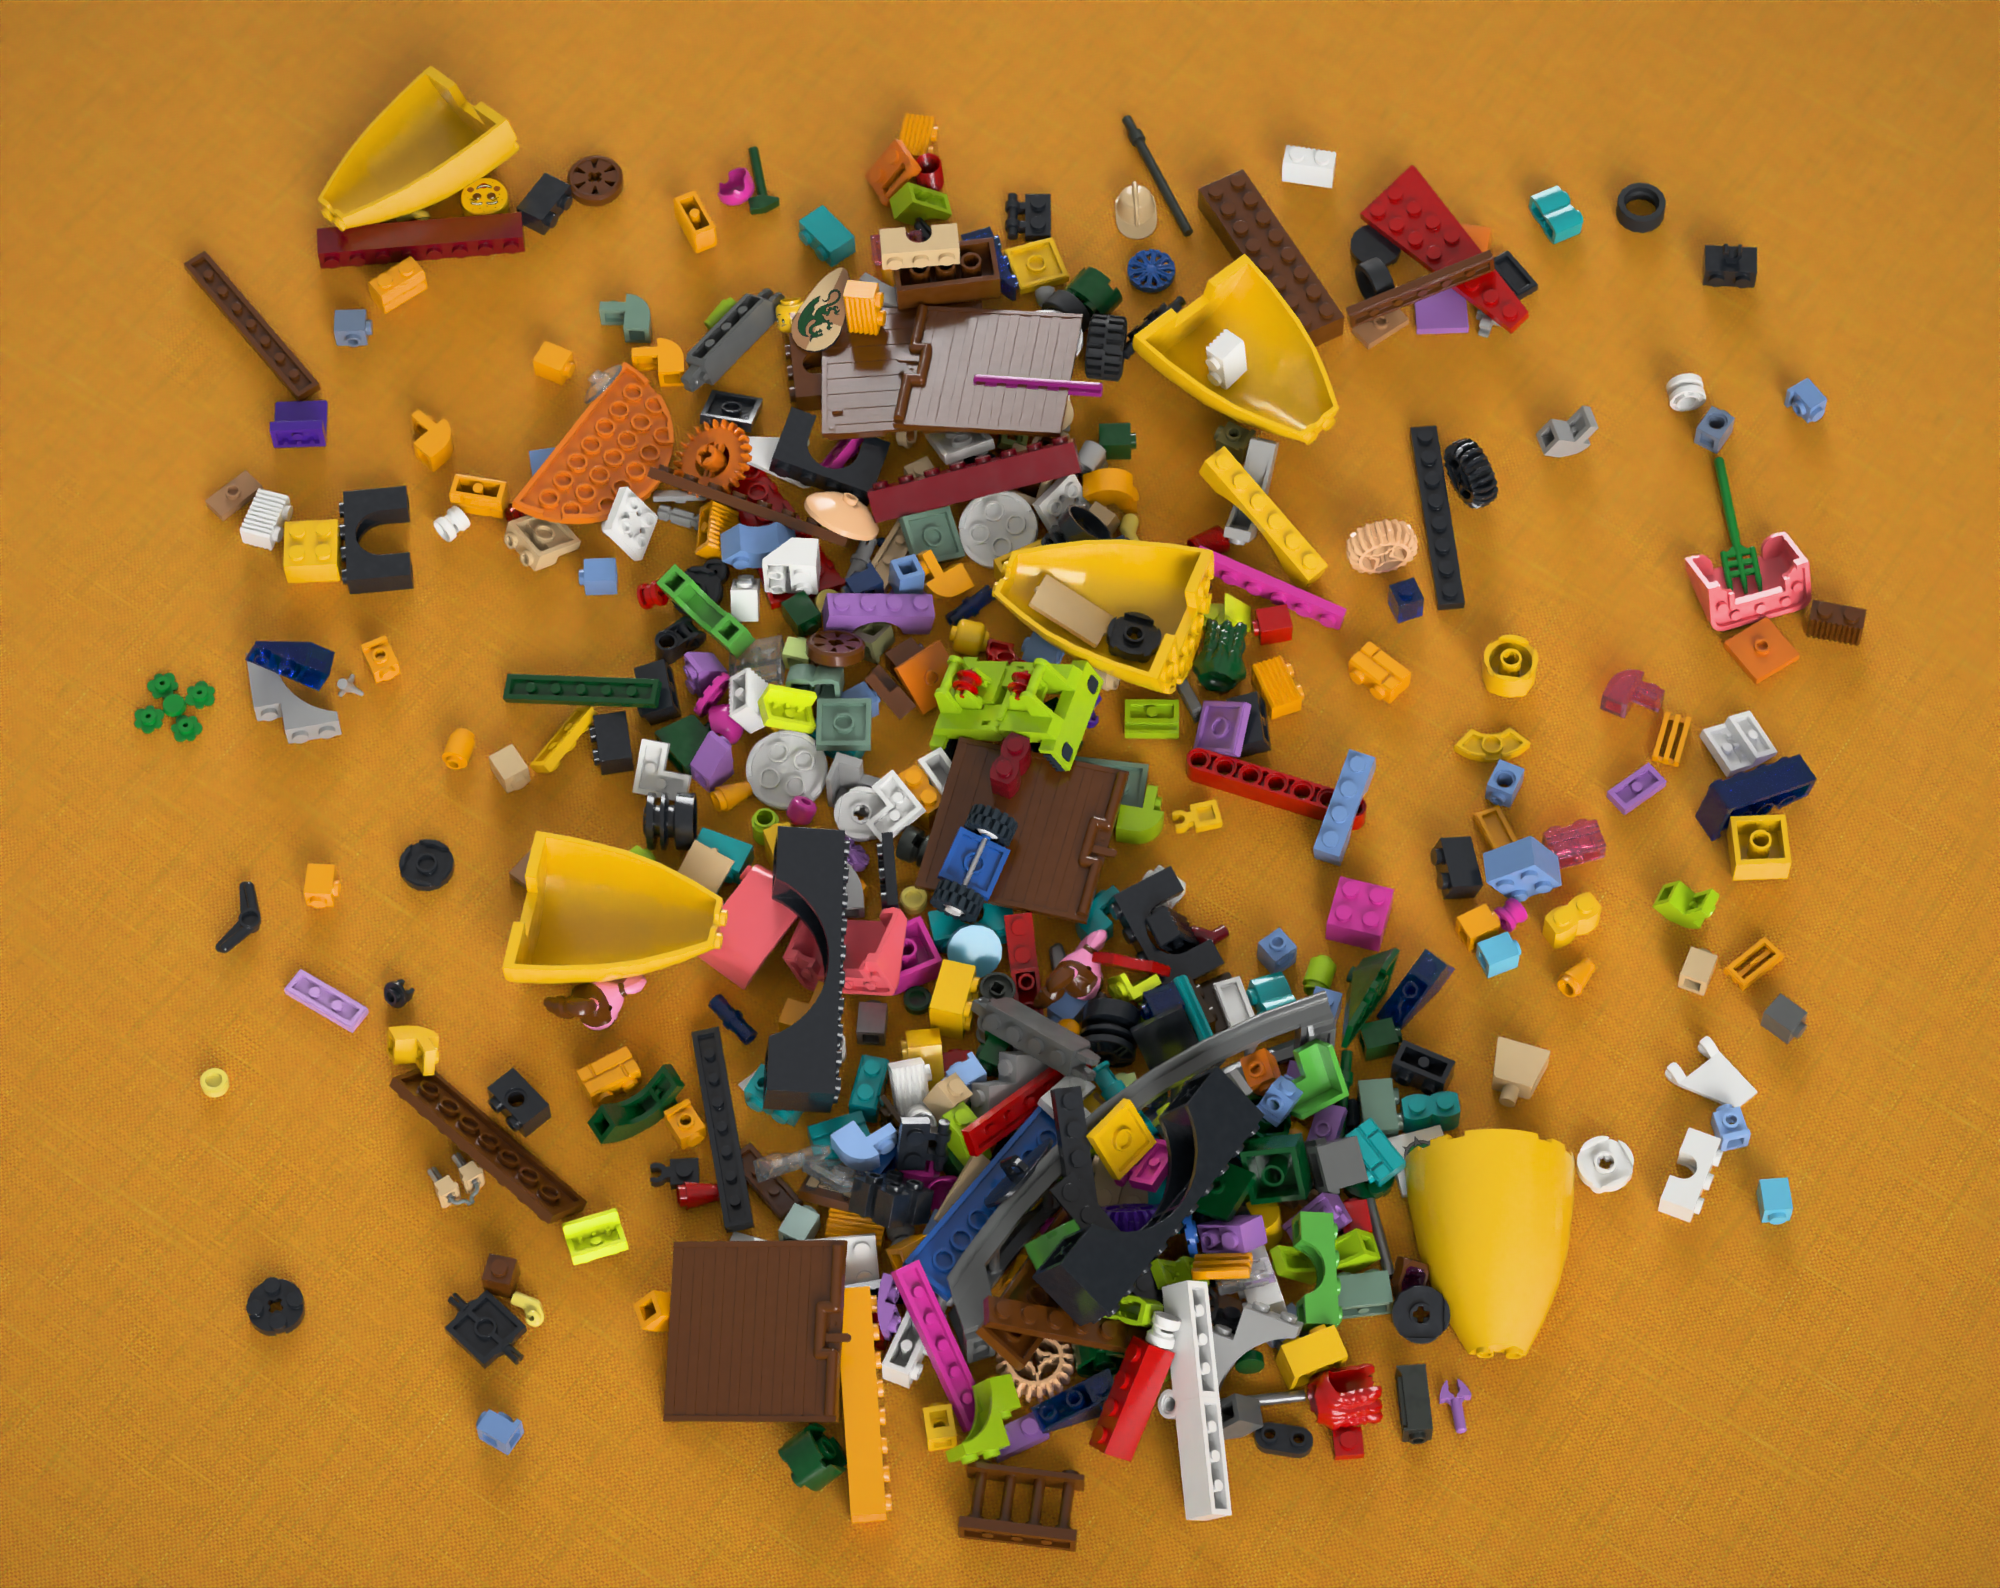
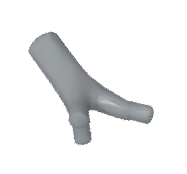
M351 674L348 680L344 678L338 680L337 686L341 689L338 696L342 697L348 692L359 696L364 695V692L353 684L354 674Z

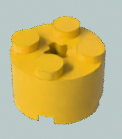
M1503 635L1498 637V640L1492 644L1487 645L1484 652L1482 679L1489 693L1507 698L1524 697L1534 685L1538 665L1537 651L1529 645L1528 640L1517 635Z

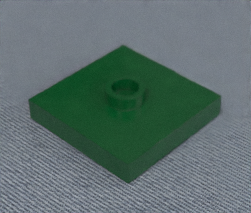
M1228 1163L1230 1165L1228 1170L1220 1177H1216L1212 1182L1214 1184L1213 1189L1197 1201L1199 1206L1195 1211L1221 1222L1231 1221L1257 1179L1254 1172Z

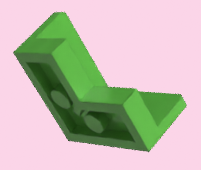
M1314 1039L1293 1050L1301 1076L1292 1080V1082L1304 1093L1289 1115L1305 1119L1349 1096L1332 1044Z

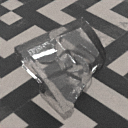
M812 1145L793 1153H772L754 1160L753 1164L757 1182L772 1179L823 1161L831 1153L830 1145Z

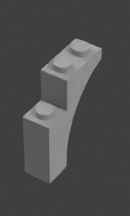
M1252 437L1250 438L1244 469L1268 496L1279 442ZM1233 505L1225 525L1223 537L1229 538L1230 543L1245 545V543L1256 538L1258 528L1239 508Z
M273 649L246 653L253 706L257 721H272L283 717L288 744H301L308 740L319 738L329 739L342 734L337 711H329L312 706L298 698L288 689L277 671Z
M1021 1050L999 1052L998 1080L972 1082L971 1111L977 1118L981 1117L1045 1071L1049 1066Z
M1254 1301L1253 1304L1248 1303L1243 1308L1235 1334L1231 1333L1232 1329L1221 1324H1216L1215 1327L1212 1326L1219 1393L1230 1369L1243 1354L1265 1342L1296 1338L1301 1333L1304 1323L1297 1321L1298 1317L1294 1314L1284 1311L1278 1314L1270 1311V1306Z

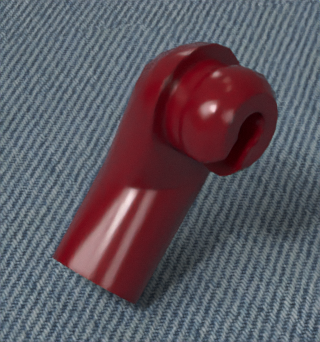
M1223 924L1212 931L1202 927L1191 926V931L1197 937L1196 940L1199 941V945L1209 939L1215 945L1229 936V931Z

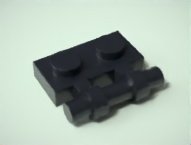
M1009 193L1008 201L1005 202V212L1007 213L1005 231H1007L1008 239L1016 240L1018 233H1025V242H1035L1050 238L1051 194H1025V202H1019L1016 193ZM1018 215H1025V221H1019Z
M901 1117L895 1161L896 1169L925 1170L926 1161H933V1169L937 1172L943 1171L949 1157L947 1143L951 1140L952 1133L949 1129L950 1121L948 1119H940L938 1126H930L929 1117ZM935 1140L936 1147H928V1141Z

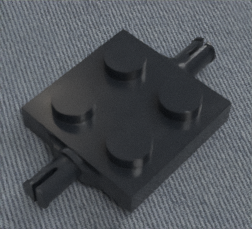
M1178 296L1169 305H1166L1164 302L1156 310H1152L1143 319L1144 322L1134 327L1127 334L1129 339L1126 341V347L1123 349V358L1128 360L1136 352L1132 346L1135 334L1170 308L1178 313L1182 306L1186 304L1184 298Z
M488 1290L484 1291L477 1299L468 1303L457 1293L452 1294L453 1297H449L448 1302L458 1310L455 1319L445 1327V1332L484 1369L504 1354L515 1365L522 1361L524 1355L516 1350L513 1345L527 1331V1328Z

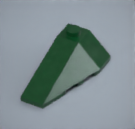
M1393 948L1363 958L1357 967H1351L1346 978V982H1349V987L1346 993L1341 1047L1347 1048L1387 994L1399 956V949Z

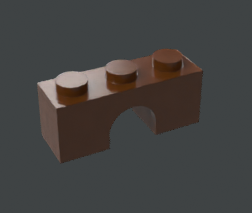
M789 333L790 344H785L786 360L791 359L792 365H787L788 381L794 380V386L789 387L790 401L796 402V408L802 411L822 410V373L813 374L807 372L810 368L822 366V351L814 353L803 350L794 341L792 333Z

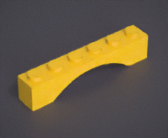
M1223 446L1204 461L1198 473L1216 493L1233 503L1254 523L1272 547L1284 572L1295 585L1305 590L1318 580L1328 567L1327 563L1228 449Z

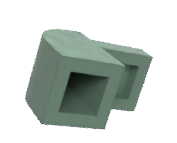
M626 294V302L600 301L599 314L601 325H623L626 343H651L652 323L650 309L642 298L633 294Z

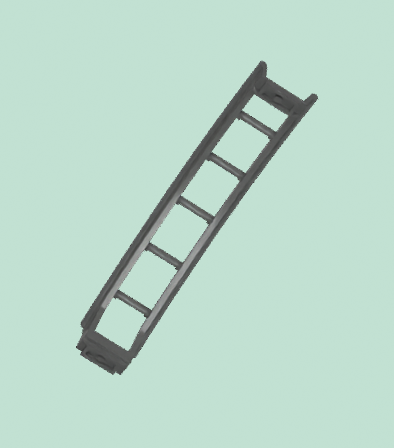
M1326 991L1318 992L1255 1015L1198 1042L1151 1069L1086 1118L1087 1132L1089 1133L1123 1098L1131 1100L1139 1112L1170 1090V1097L1143 1112L1153 1122L1158 1116L1156 1111L1168 1102H1172L1186 1080L1244 1051V1057L1256 1052V1047H1258L1259 1043L1283 1033L1295 1030L1294 1039L1267 1048L1275 1056L1278 1065L1289 1062V1060H1295L1293 1050L1314 1039L1327 1042L1335 1047L1336 1027ZM1240 1060L1221 1069L1227 1075L1230 1071L1237 1068L1245 1078ZM1058 1143L1039 1161L1035 1171L1028 1180L997 1207L946 1278L954 1302V1306L948 1313L967 1364L995 1356L996 1351L975 1333L984 1320L983 1300L988 1295L992 1296L991 1289L1024 1248V1245L1038 1233L1047 1219L1051 1218L1061 1208L1060 1204L1049 1192L1051 1188L1062 1180L1060 1179L1062 1177ZM1042 1198V1202L1033 1211H1030Z

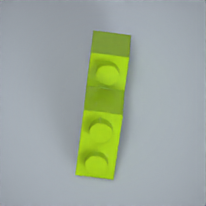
M1356 1228L1337 1237L1335 1240V1250L1339 1252V1265L1336 1270L1356 1274L1381 1259L1373 1233ZM1277 1245L1270 1249L1273 1259L1272 1266L1278 1276L1310 1285L1316 1283L1315 1267L1309 1257L1303 1252L1293 1248V1246Z
M1011 1373L990 1377L972 1386L975 1399L973 1425L968 1436L960 1445L945 1451L949 1463L961 1460L962 1465L979 1460L978 1456L982 1455L984 1460L1001 1455L1000 1450L1010 1445L1003 1420L1012 1417L1011 1412L1021 1407Z

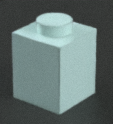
M794 1203L778 1229L779 1241L814 1239L821 1227L820 1214L808 1205L801 1206Z

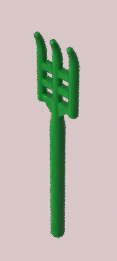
M1716 457L1714 459V466L1729 538L1732 544L1729 551L1720 552L1727 589L1731 588L1733 591L1732 578L1740 577L1744 594H1748L1746 576L1754 575L1758 590L1762 592V577L1756 548L1754 546L1746 548L1741 545L1725 462L1722 457ZM1750 555L1751 557L1746 559L1742 558V556ZM1736 557V560L1728 561V558ZM1752 565L1753 568L1745 569L1744 566ZM1738 567V570L1730 571V568Z

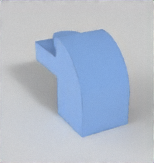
M853 1120L830 1135L831 1148L849 1168L858 1171L874 1170L880 1167L879 1155L889 1153L897 1144V1131L891 1123H888L866 1137Z

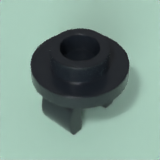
M403 979L391 981L384 987L385 1000L394 1008L405 1006L412 999L415 991L414 988L405 990L403 987L405 981Z

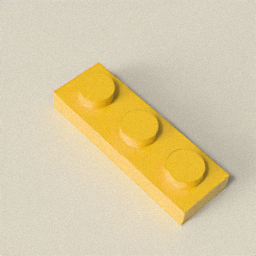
M592 706L577 707L529 766L536 773H550L556 770L561 764L560 760L576 746V740L580 735L588 731L589 727L593 725V716L598 715V713Z

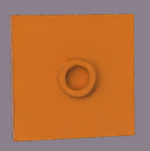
M1768 617L1724 641L1723 644L1726 651L1755 685L1797 661L1800 656Z
M940 640L935 641L894 668L920 715H924L938 706L934 693L937 688H940L948 668L947 660L949 658Z

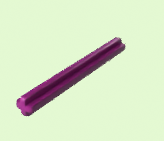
M976 374L973 379L974 385H979L976 384V381L985 382V386L996 387L997 383H1006L1008 388H1017L1018 384L1027 385L1026 389H1038L1039 386H1048L1047 390L1059 391V387H1068L1069 395L1101 397L1103 394V384L1096 382Z

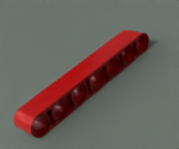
M1203 748L1192 749L1186 758V775L1193 782L1322 822L1328 806L1323 804L1330 803L1335 790L1334 788ZM1194 764H1202L1203 766L1197 767ZM1220 772H1228L1229 774L1223 775ZM1246 780H1254L1255 782L1249 783ZM1275 787H1276V788H1280L1281 790L1275 791V790H1272L1271 788H1275ZM1302 795L1306 796L1307 798L1302 799L1298 798L1297 796ZM1363 798L1357 811L1359 814L1355 816L1352 830H1358L1365 824L1367 804Z

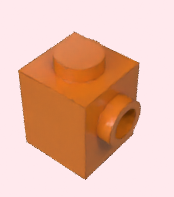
M1262 1048L1240 1058L1247 1084L1256 1095L1264 1096L1271 1084L1281 1075L1275 1056L1266 1048Z

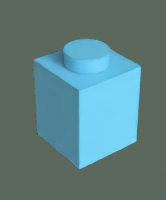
M1508 931L1477 943L1476 958L1487 978L1518 967L1521 948L1517 940H1512Z
M1788 1177L1760 1179L1756 1193L1761 1223L1770 1222L1771 1224L1778 1225L1790 1221L1793 1204Z

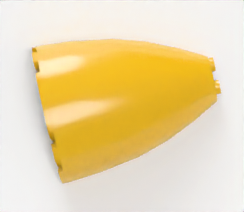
M429 66L374 119L349 149L317 199L323 207L320 211L329 222L333 221L342 232L345 229L379 223L414 213L449 198L511 158L520 149V146L515 142L517 137L505 117L482 101L476 106L469 103L454 81L434 67Z
M1243 254L1208 280L1203 295L1178 314L1170 308L1134 335L1133 349L1146 362L1204 405L1235 421L1268 433L1304 442L1307 446L1317 438L1321 430L1326 432L1336 423V419L1333 417L1336 415L1339 407L1316 347L1290 306L1246 254ZM1223 329H1228L1244 341L1247 360L1246 368L1248 369L1227 390L1221 386H1215L1209 381L1207 377L1209 369L1205 362L1207 359L1206 346H1210L1209 343H1213V340L1217 339L1216 336L1224 333Z
M1125 539L1083 540L1013 551L1009 560L1004 562L1002 567V576L1004 578H1000L999 582H995L992 596L998 599L1023 624L1046 642L1075 660L1088 661L1094 669L1125 682L1156 692L1171 694L1175 692L1176 683L1182 684L1187 677L1205 630H1202L1204 624L1203 614L1209 613L1212 593L1208 592L1210 589V579L1214 578V554L1212 550ZM1047 574L1112 615L1113 618L1116 616L1117 619L1123 617L1124 613L1138 612L1149 616L1154 620L1153 625L1157 627V630L1159 628L1161 631V641L1157 652L1146 663L1126 660L1109 652L1106 635L1102 636L1098 646L1093 648L1028 606L1035 594V587L1040 585ZM1133 633L1131 636H1128L1131 639H1138L1137 635Z
M536 831L525 873L527 894L520 922L513 921L502 969L507 981L536 984L607 982L644 975L682 963L713 949H721L723 933H720L721 926L726 927L728 910H723V898L696 881L659 862L628 850L576 837Z
M1513 1129L1465 1131L1464 1136L1452 1138L1451 1135L1447 1134L1431 1139L1429 1146L1423 1149L1417 1146L1406 1156V1167L1404 1169L1408 1203L1417 1247L1422 1262L1429 1265L1428 1279L1430 1285L1441 1293L1450 1308L1449 1323L1468 1354L1477 1355L1479 1358H1490L1494 1356V1352H1502L1508 1359H1519L1527 1355L1545 1321L1558 1290L1567 1258L1574 1206L1575 1163L1573 1153L1565 1151V1145L1553 1138L1544 1141L1538 1139V1133Z

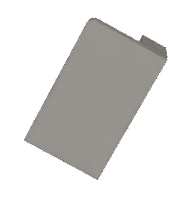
M837 752L826 777L828 806L835 808V804L840 796L849 792L850 789L858 786L872 788L871 786L881 778L864 774L862 759ZM860 808L859 812L854 813L862 817L869 816L865 808Z

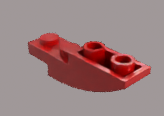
M1032 912L1004 915L1010 978H1012L1016 988L1014 999L1044 1016L1042 1008L1036 1009L1033 1006L1034 998L1038 994L1041 984Z

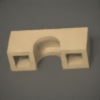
M957 223L931 225V237L921 243L910 241L906 236L905 227L879 229L882 270L960 264Z

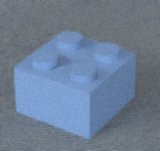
M1532 836L1483 853L1486 883L1507 898L1513 897L1519 902H1523L1528 897L1539 893H1548L1553 888L1562 885L1558 856Z

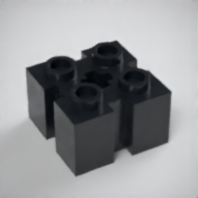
M887 1170V1173L884 1174L870 1172L866 1176L854 1177L848 1210L864 1218H873L872 1222L887 1229L904 1227L906 1223L912 1226L927 1224L929 1222L934 1190L923 1186L924 1183L922 1181L903 1177L904 1174L897 1170Z

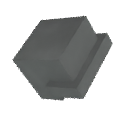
M1357 1136L1337 1138L1326 1141V1137L1304 1141L1314 1185L1319 1194L1322 1192L1338 1194L1340 1193V1188L1368 1181Z

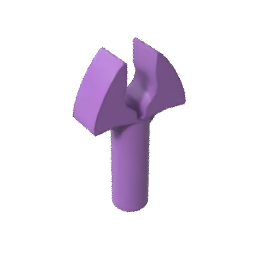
M1457 1379L1458 1393L1457 1397H1454L1448 1390V1380H1446L1440 1392L1439 1404L1448 1403L1451 1406L1455 1431L1462 1434L1467 1431L1462 1403L1464 1400H1471V1392L1460 1379Z

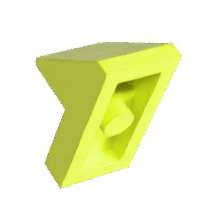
M1227 593L1224 596V604L1211 603L1209 613L1203 614L1204 624L1202 630H1205L1204 632H1206V622L1209 618L1216 620L1218 625L1222 624L1225 620H1229L1232 622V627H1235L1238 622H1243V624L1247 625V632H1251V607Z

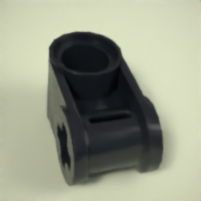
M689 616L679 618L674 624L656 635L655 652L657 660L665 659L668 664L675 663L685 653L699 648L704 643L706 634L703 631H699L692 624V619Z

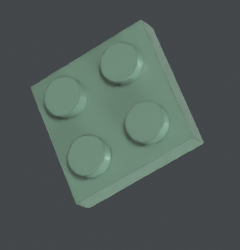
M950 506L903 516L899 519L910 555H917L922 551L931 549L939 564L962 559L966 556Z
M817 698L816 751H871L872 698Z

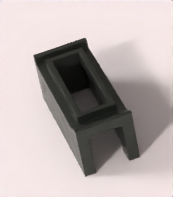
M1426 1364L1396 1366L1395 1379L1397 1381L1400 1423L1403 1434L1402 1442L1422 1444L1427 1440H1432L1433 1423Z

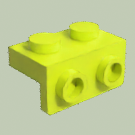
M769 684L757 701L764 726L812 734L816 729L811 709L817 699L816 692Z
M1125 973L1107 979L1109 984L1107 989L1111 997L1126 1002L1144 1000L1157 992L1155 987L1162 984L1157 974L1144 977L1133 984L1130 983Z
M616 1208L562 1224L573 1265L588 1263L591 1260L629 1250Z

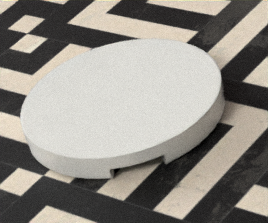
M1004 491L973 499L961 515L959 535L964 551L974 562L983 567L994 569L993 559L1037 540L1038 522L1035 512L1025 499L1014 492Z
M785 729L779 730L759 740L750 751L746 764L747 780L756 798L770 808L787 811L791 800L795 796H804L815 801L826 785L828 774L826 756L823 751H816V740L806 733Z

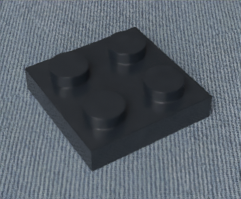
M712 390L700 414V424H703L705 421L712 426L713 419L718 420L720 424L725 419L729 423L734 422L745 432L751 433L761 412L763 398Z

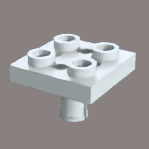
M1075 474L1058 478L1032 504L1048 532L1053 525H1059L1058 519L1069 505L1075 504L1087 510L1092 506L1083 497V488Z
M627 486L620 487L608 518L602 522L601 528L602 532L606 533L605 535L609 536L631 559L639 561L643 559L658 516Z

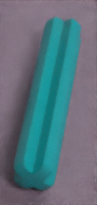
M1180 975L1174 978L1173 985L1198 1041L1200 1042L1212 1036L1213 1032L1188 977Z

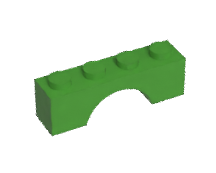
M676 564L656 583L668 598L736 659L755 641L745 626L729 612L727 613L717 605Z
M1300 1211L1292 1219L1293 1248L1309 1257L1317 1275L1314 1291L1305 1294L1296 1303L1297 1321L1304 1323L1301 1330L1304 1332H1309L1311 1329L1323 1324L1326 1325V1328L1332 1325L1337 1327L1343 1317L1342 1307L1338 1305L1341 1281L1340 1278H1337L1336 1270L1339 1265V1252L1335 1250L1338 1226L1337 1223H1334L1333 1213Z

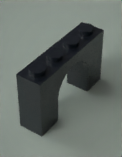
M791 407L772 457L769 471L774 472L780 477H788L799 481L805 486H813L825 492L853 494L858 498V501L868 506L869 498L867 492L870 488H873L872 484L876 483L879 478L891 442L877 437L864 438L859 454L852 464L840 469L824 467L812 458L807 446L816 415Z
M397 486L343 491V502H339L340 518H344V524H340L341 540H345V546L341 547L342 562H346V569H342L343 585L348 584L350 595L414 589L413 565L410 552L377 555L365 551L359 545L363 535L373 527L410 522V504L407 487Z
M1171 866L1113 895L1109 900L1110 905L1108 906L1112 917L1115 920L1119 919L1124 928L1122 930L1124 939L1129 945L1132 944L1136 950V958L1156 961L1171 968L1170 977L1158 976L1162 984L1156 986L1155 990L1157 991L1156 994L1159 993L1160 996L1176 991L1173 985L1174 978L1186 975L1187 977L1190 976L1194 982L1217 970L1224 964L1211 939L1181 954L1165 953L1156 948L1150 941L1145 921L1150 911L1179 896L1184 891Z

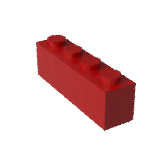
M1136 1336L1132 1337L1120 1369L1114 1378L1111 1391L1103 1405L1097 1425L1093 1429L1089 1445L1104 1454L1129 1462L1132 1461L1175 1356L1174 1352L1154 1346L1145 1339Z

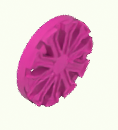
M725 672L712 681V686L709 685L703 692L704 696L700 697L697 701L694 712L702 718L707 715L710 706H715L727 691L730 676Z

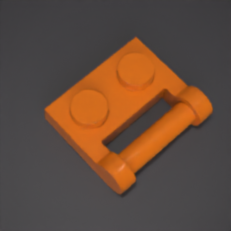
M894 139L864 176L878 194L879 201L884 206L890 208L889 199L909 182L913 176L916 177L921 172V167L903 142Z

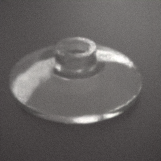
M619 364L603 372L599 369L593 372L588 378L591 385L585 394L584 403H591L604 392L619 375L623 367Z

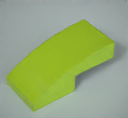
M1182 1256L1176 1261L1157 1258L1151 1262L1152 1267L1150 1269L1159 1290H1162L1163 1286L1186 1280L1207 1282L1208 1285H1210L1209 1280H1192L1191 1269L1193 1268V1261H1195L1193 1257Z

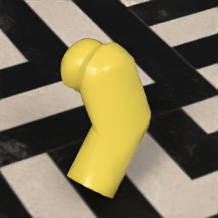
M516 1291L512 1296L511 1304L524 1309L525 1321L528 1325L533 1327L541 1325L544 1320L541 1302L538 1299Z

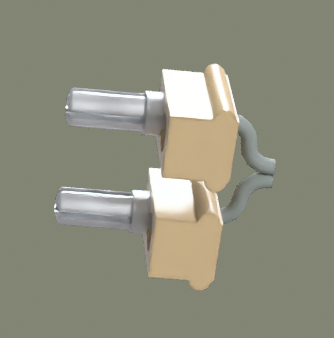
M457 1152L456 1155L452 1156V1160L458 1167L465 1192L467 1194L471 1193L469 1200H460L461 1194L458 1183L453 1182L449 1175L442 1177L436 1167H431L432 1170L428 1169L427 1173L434 1182L435 1191L442 1208H447L452 1204L466 1203L468 1206L475 1202L474 1196L478 1194L479 1188L485 1184L483 1169L478 1168L473 1160L467 1163L461 1153Z

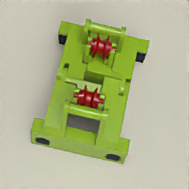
M956 655L949 656L947 660L948 668L940 688H937L934 693L940 714L929 744L932 751L941 747L952 762L959 737L982 741H1002L1003 738H1006L1013 732L1030 738V742L1041 743L1039 747L1040 753L1047 757L1046 760L1053 764L1052 767L1056 771H1070L1104 682L1088 661L1073 660L1072 664L1049 663L1045 659L1036 658L1034 662H1012L1009 665L1007 661H980L978 657H964L962 659ZM1046 694H1061L1054 712L1043 703Z

